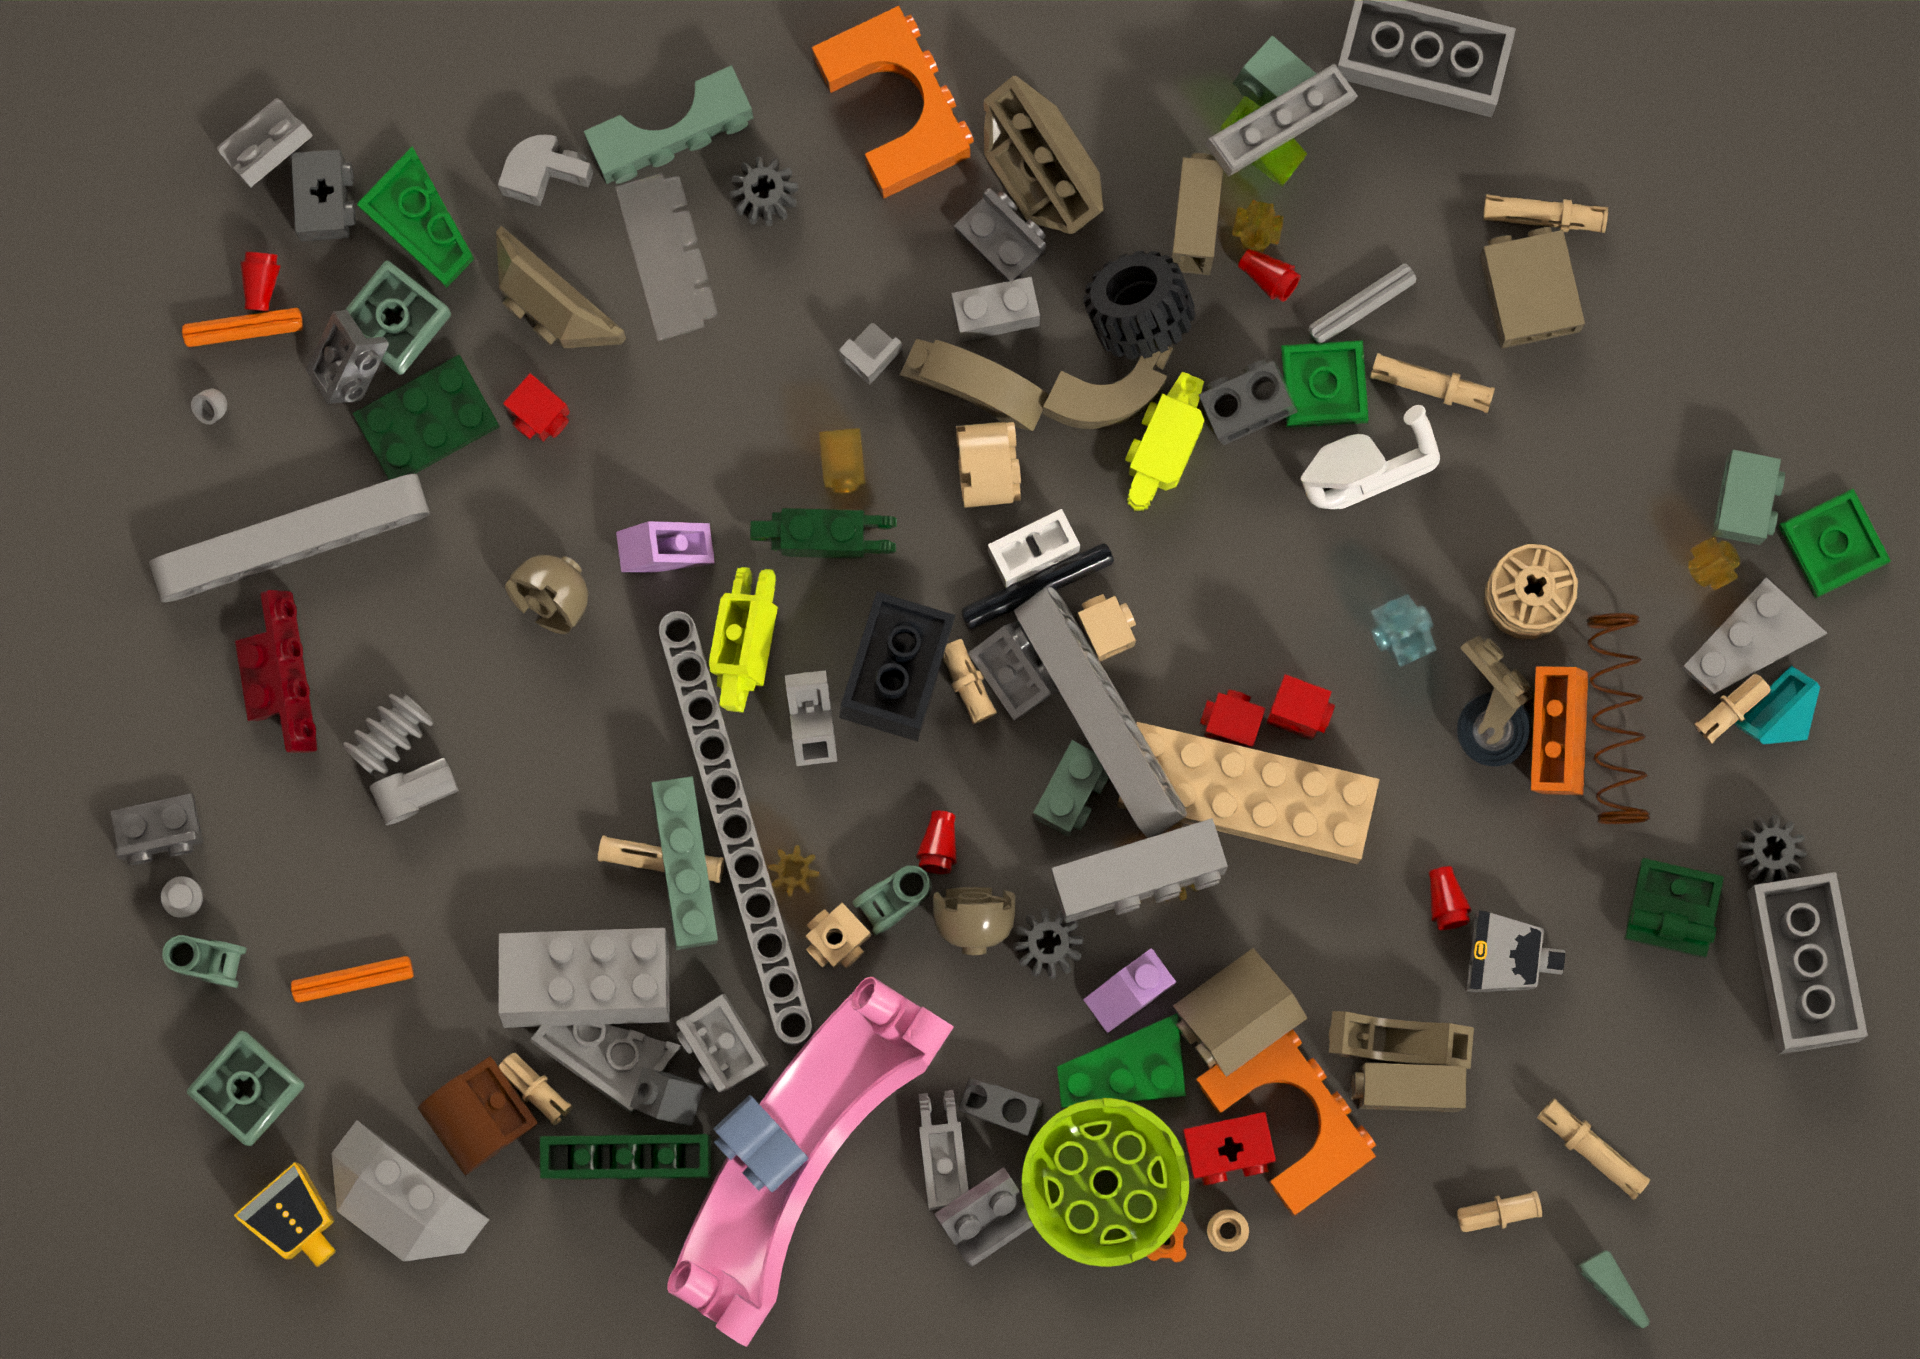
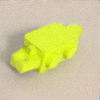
M1182 372L1169 393L1167 395L1162 394L1158 404L1150 402L1141 423L1148 426L1143 439L1140 441L1134 438L1125 458V461L1131 463L1129 475L1134 477L1131 489H1129V498H1127L1128 505L1134 509V512H1144V509H1148V506L1151 504L1150 501L1153 500L1158 488L1167 491L1177 487L1203 429L1205 420L1201 410L1197 409L1204 381L1188 373Z
M747 567L737 568L732 593H725L720 599L709 667L710 672L717 676V687L721 688L719 705L727 711L744 713L749 691H754L756 685L764 686L778 609L772 603L776 575L771 569L761 570L755 595H750L753 579L751 570Z

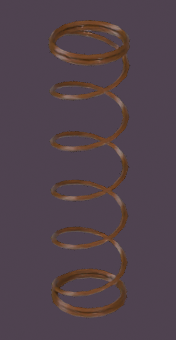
M1630 613L1600 614L1591 616L1586 620L1588 622L1586 625L1590 628L1605 629L1594 634L1588 640L1587 644L1591 649L1605 655L1632 659V661L1614 665L1597 672L1590 678V684L1600 691L1636 698L1598 711L1593 715L1591 721L1596 726L1608 731L1639 736L1605 747L1594 755L1593 759L1595 762L1603 767L1641 775L1609 785L1596 794L1595 798L1600 803L1613 808L1627 810L1598 814L1597 822L1601 824L1640 823L1650 819V813L1647 810L1617 805L1600 799V794L1607 790L1642 780L1648 776L1643 771L1612 766L1597 759L1600 754L1608 750L1641 741L1646 737L1643 733L1612 728L1596 722V717L1600 714L1640 702L1644 699L1641 695L1607 689L1593 682L1601 674L1639 663L1642 660L1638 656L1605 651L1591 644L1592 640L1600 635L1637 625L1640 622L1638 620L1639 616Z

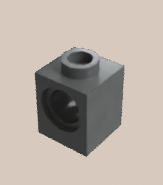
M642 1067L630 1107L656 1119L692 1126L705 1086L676 1074Z

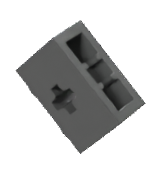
M341 150L292 153L295 232L301 242L350 238L349 226L356 225L354 201H348L347 186H353L354 184L352 162H346ZM329 188L331 194L327 195V202L321 203L318 197L322 196L323 189Z

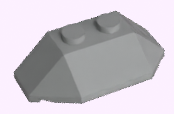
M356 1120L332 1152L337 1212L403 1262L465 1253L490 1220L358 1120Z

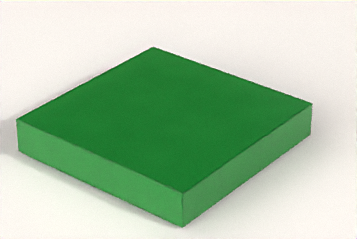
M1363 340L1281 345L1282 376L1298 410L1297 413L1286 417V428L1368 423Z
M1854 489L1801 513L1778 526L1815 598L1891 562Z

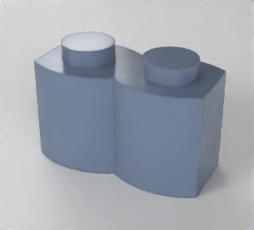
M751 1095L744 1099L713 1128L720 1136L714 1143L730 1160L737 1155L748 1166L742 1173L758 1191L766 1186L771 1192H774L809 1159Z

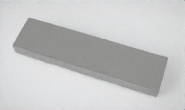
M1334 63L1210 137L1205 145L1229 177L1351 104L1358 95Z

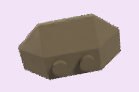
M1012 76L984 99V111H986L984 155L1027 221L1030 219L1037 225L1074 234L1104 211L1100 172L1056 105L1017 76Z
M500 226L496 231L499 288L503 297L506 298L502 304L518 319H521L524 315L536 324L532 330L550 346L556 341L564 349L620 345L627 339L621 327L559 276L503 226Z

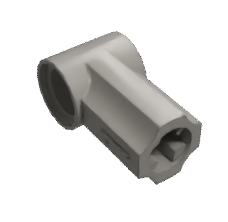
M441 758L407 774L401 772L385 777L369 787L385 825L403 821L417 814L419 808L459 791L445 758Z

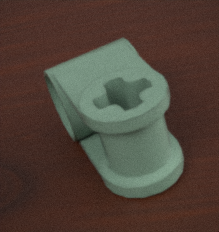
M915 865L905 866L884 881L875 884L852 901V904L855 908H861L874 927L871 932L874 936H878L899 922L908 912L923 903L930 896L932 882L922 868ZM910 874H917L924 881L922 891L916 896H907L901 889L903 879ZM873 901H876L884 913V917L879 914L873 905Z
M178 935L165 943L162 957L169 969L181 975L200 978L202 981L238 988L239 982L236 980L240 957L246 954L247 948L217 940L208 941ZM182 944H189L194 951L192 961L186 966H177L173 959L175 949Z

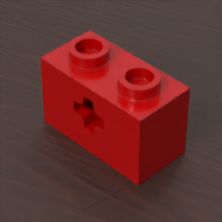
M1285 674L1266 724L1313 740L1317 731L1325 732L1332 717L1335 704L1328 702L1332 691Z
M1265 1112L1182 1130L1192 1180L1202 1178L1203 1186L1228 1181L1226 1173L1242 1169L1244 1177L1268 1172L1267 1164L1276 1162ZM1224 1139H1230L1232 1145L1240 1144L1241 1152L1235 1154L1234 1162H1229L1227 1155L1219 1156L1218 1149L1225 1145Z

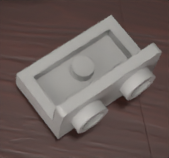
M726 994L720 995L691 1015L676 1021L680 1029L677 1032V1037L689 1054L694 1052L702 1064L698 1068L699 1073L710 1089L716 1087L718 1092L728 1091L769 1065Z

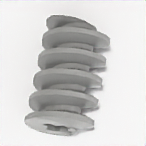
M403 691V698L394 694L388 695V699L393 707L391 710L382 706L376 708L381 718L380 722L371 718L365 720L370 731L369 734L359 730L354 731V736L358 742L357 746L347 742L342 744L344 750L373 777L374 770L383 774L389 772L384 762L385 758L395 762L400 760L395 749L396 746L406 750L412 748L407 738L408 734L418 738L423 736L418 726L419 722L429 726L434 724L433 719Z

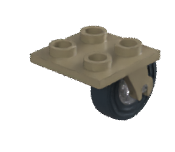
M1479 635L1464 643L1460 648L1494 686L1493 692L1481 694L1466 704L1458 719L1457 735L1461 747L1471 759L1482 765L1497 767L1515 761L1529 746L1532 737V721L1524 704L1530 701L1533 696L1528 692L1531 685L1517 669L1511 672L1501 661L1504 657L1501 649L1490 638L1484 641Z

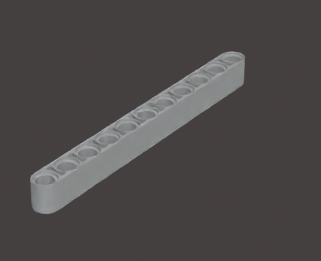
M673 611L666 614L661 620L659 635L774 1029L778 1037L785 1044L791 1046L801 1045L811 1037L813 1022L701 640L693 619L687 613ZM675 623H684L689 626V635L681 642L671 641L667 636L669 628ZM690 661L698 663L701 666V672L696 679L685 681L679 677V669L684 663ZM705 700L712 704V713L705 720H696L690 716L691 707L695 702ZM712 739L721 741L724 744V751L719 758L710 760L702 756L701 750L705 742ZM724 778L732 780L735 783L736 789L731 797L720 799L713 794V787L718 780ZM732 818H741L747 822L746 833L740 838L733 839L725 834V825ZM744 857L755 858L759 863L757 873L750 878L740 877L736 873L737 863ZM757 896L766 897L770 901L769 912L761 918L752 917L748 913L747 908L751 899ZM767 936L778 937L782 941L780 953L770 958L763 956L759 952V945L763 938ZM780 975L789 976L794 982L793 991L786 997H777L771 992L772 981ZM790 1015H798L805 1020V1030L798 1037H789L782 1030L783 1021Z

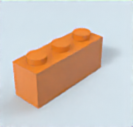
M1536 666L1531 791L1554 795L1584 794L1588 672L1578 667Z

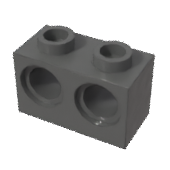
M1265 360L1254 362L1243 369L1244 374L1232 380H1229L1228 377L1217 379L1206 386L1207 391L1199 394L1214 432L1223 445L1229 444L1298 412L1280 369L1274 361L1266 363ZM1265 382L1274 383L1275 392L1271 398L1267 400L1256 399V390L1259 385ZM1227 399L1237 400L1238 408L1232 416H1219V407L1222 402Z

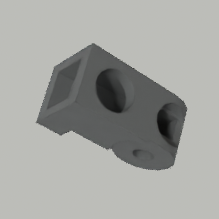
M969 1078L958 1110L1031 1138L1043 1102L995 1084L990 1085Z

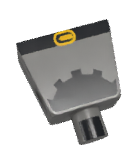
M1479 910L1474 915L1466 992L1535 989L1538 986L1539 972L1563 974L1565 950L1542 947L1544 929Z

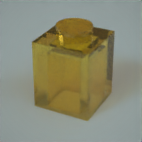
M860 428L819 432L825 487H833V492H851L858 489L857 484H866Z

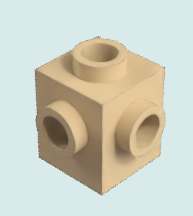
M841 903L830 914L825 909L822 910L807 924L811 931L806 935V939L811 945L806 948V951L822 968L827 963L834 969L840 964L848 968L864 953L860 946L871 937V933ZM833 933H839L843 936L842 941L837 945H832L828 942L830 935Z

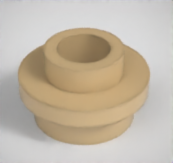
M1223 1210L1216 1213L1210 1219L1207 1226V1235L1215 1248L1224 1252H1232L1238 1250L1246 1243L1249 1236V1226L1246 1219L1240 1213L1233 1210ZM1224 1223L1234 1225L1236 1233L1233 1238L1225 1239L1221 1236L1220 1227Z

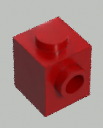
M531 373L503 402L507 412L516 418L512 425L529 440L534 435L542 442L549 436L555 438L564 430L569 422L567 415L570 413L567 404Z
M1228 690L1226 695L1218 693L1215 702L1207 700L1200 720V724L1207 726L1204 736L1252 749L1266 708L1250 703L1251 696L1242 692Z

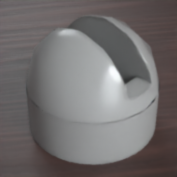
M212 388L203 390L194 396L191 401V408L199 421L204 424H213L223 417L227 411L228 403L226 396L221 391Z

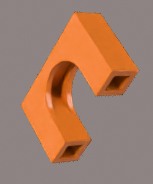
M900 6L812 47L813 59L830 93L867 75L877 72H892L910 80L917 87L923 98L924 107L921 117L909 132L865 153L866 165L883 199L970 158L969 144L974 142L966 122L963 120L958 123L951 110L956 107V103L947 85L940 87L934 76V73L938 72V67L929 50L922 52L916 40L921 34L911 14L904 16Z
M1293 1029L1227 1077L1215 1065L1199 1076L1195 1082L1218 1114H1221L1252 1090L1269 1083H1284L1294 1086L1311 1100L1318 1117V1133L1313 1146L1305 1156L1268 1182L1289 1213L1295 1216L1374 1159L1376 1156L1371 1149L1376 1146V1143L1362 1125L1357 1129L1346 1116L1352 1112L1350 1107L1337 1091L1332 1095L1322 1083L1327 1078L1326 1074L1313 1057L1306 1061L1297 1048L1302 1042Z

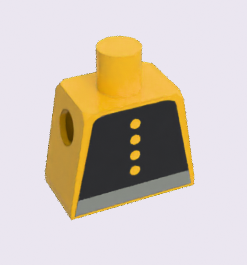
M294 1162L234 1214L238 1221L285 1259H292L303 1250L315 1266L318 1267L336 1252L322 1235V1232L335 1220L305 1168L299 1163Z

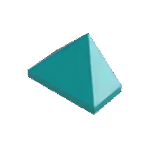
M1790 666L1770 686V692L1743 715L1745 720L1742 722L1737 720L1734 723L1737 728L1761 744L1808 740L1820 686L1815 680Z

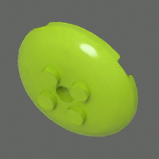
M1113 1098L1093 1099L1076 1103L1053 1116L1036 1134L1028 1149L1022 1172V1193L1027 1213L1041 1237L1067 1258L1099 1267L1120 1266L1135 1262L1158 1249L1168 1240L1181 1221L1189 1194V1174L1185 1154L1171 1129L1159 1117L1144 1107ZM1109 1171L1116 1177L1117 1187L1113 1193L1103 1195L1095 1190L1093 1179L1098 1172Z

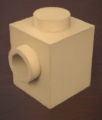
M1104 594L1082 604L1084 610L1078 612L1077 620L1099 661H1103L1135 646L1136 639L1130 628L1135 626L1136 623L1127 603L1119 605L1116 596L1106 600Z

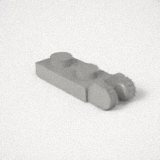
M954 1090L944 1091L943 1102L944 1110L947 1111L948 1124L940 1125L931 1124L930 1113L932 1112L928 1093L919 1094L922 1127H919L929 1211L942 1209L969 1191L961 1122H957Z

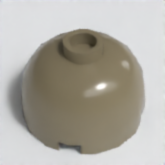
M539 554L525 560L513 571L510 579L505 584L509 598L520 611L525 613L530 608L542 616L535 623L554 633L564 635L569 633L581 620L586 611L589 596L587 584L580 574L582 571L580 566L566 556L559 558L554 555Z
M989 887L946 889L945 898H942L936 892L933 897L935 926L940 936L948 943L962 947L963 954H986L987 947L1001 943L1008 937L1013 927L1015 894L1003 890V897L992 896V888Z

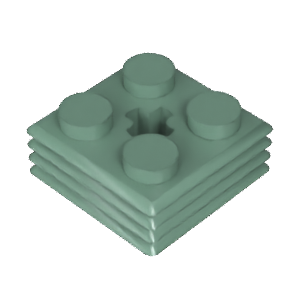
M385 261L345 309L349 312L365 338L385 337L389 346L381 361L400 375L404 374L451 316L450 310L444 303L390 261ZM401 310L402 322L398 325L393 323L387 326L389 321L386 318V314L389 311L396 314Z
M239 1031L187 1089V1094L241 1143L252 1146L304 1088V1083L247 1032ZM253 1079L255 1082L252 1086L253 1091H255L253 1096H243L240 1099L237 1096L241 1091L237 1085L240 1080L249 1082Z

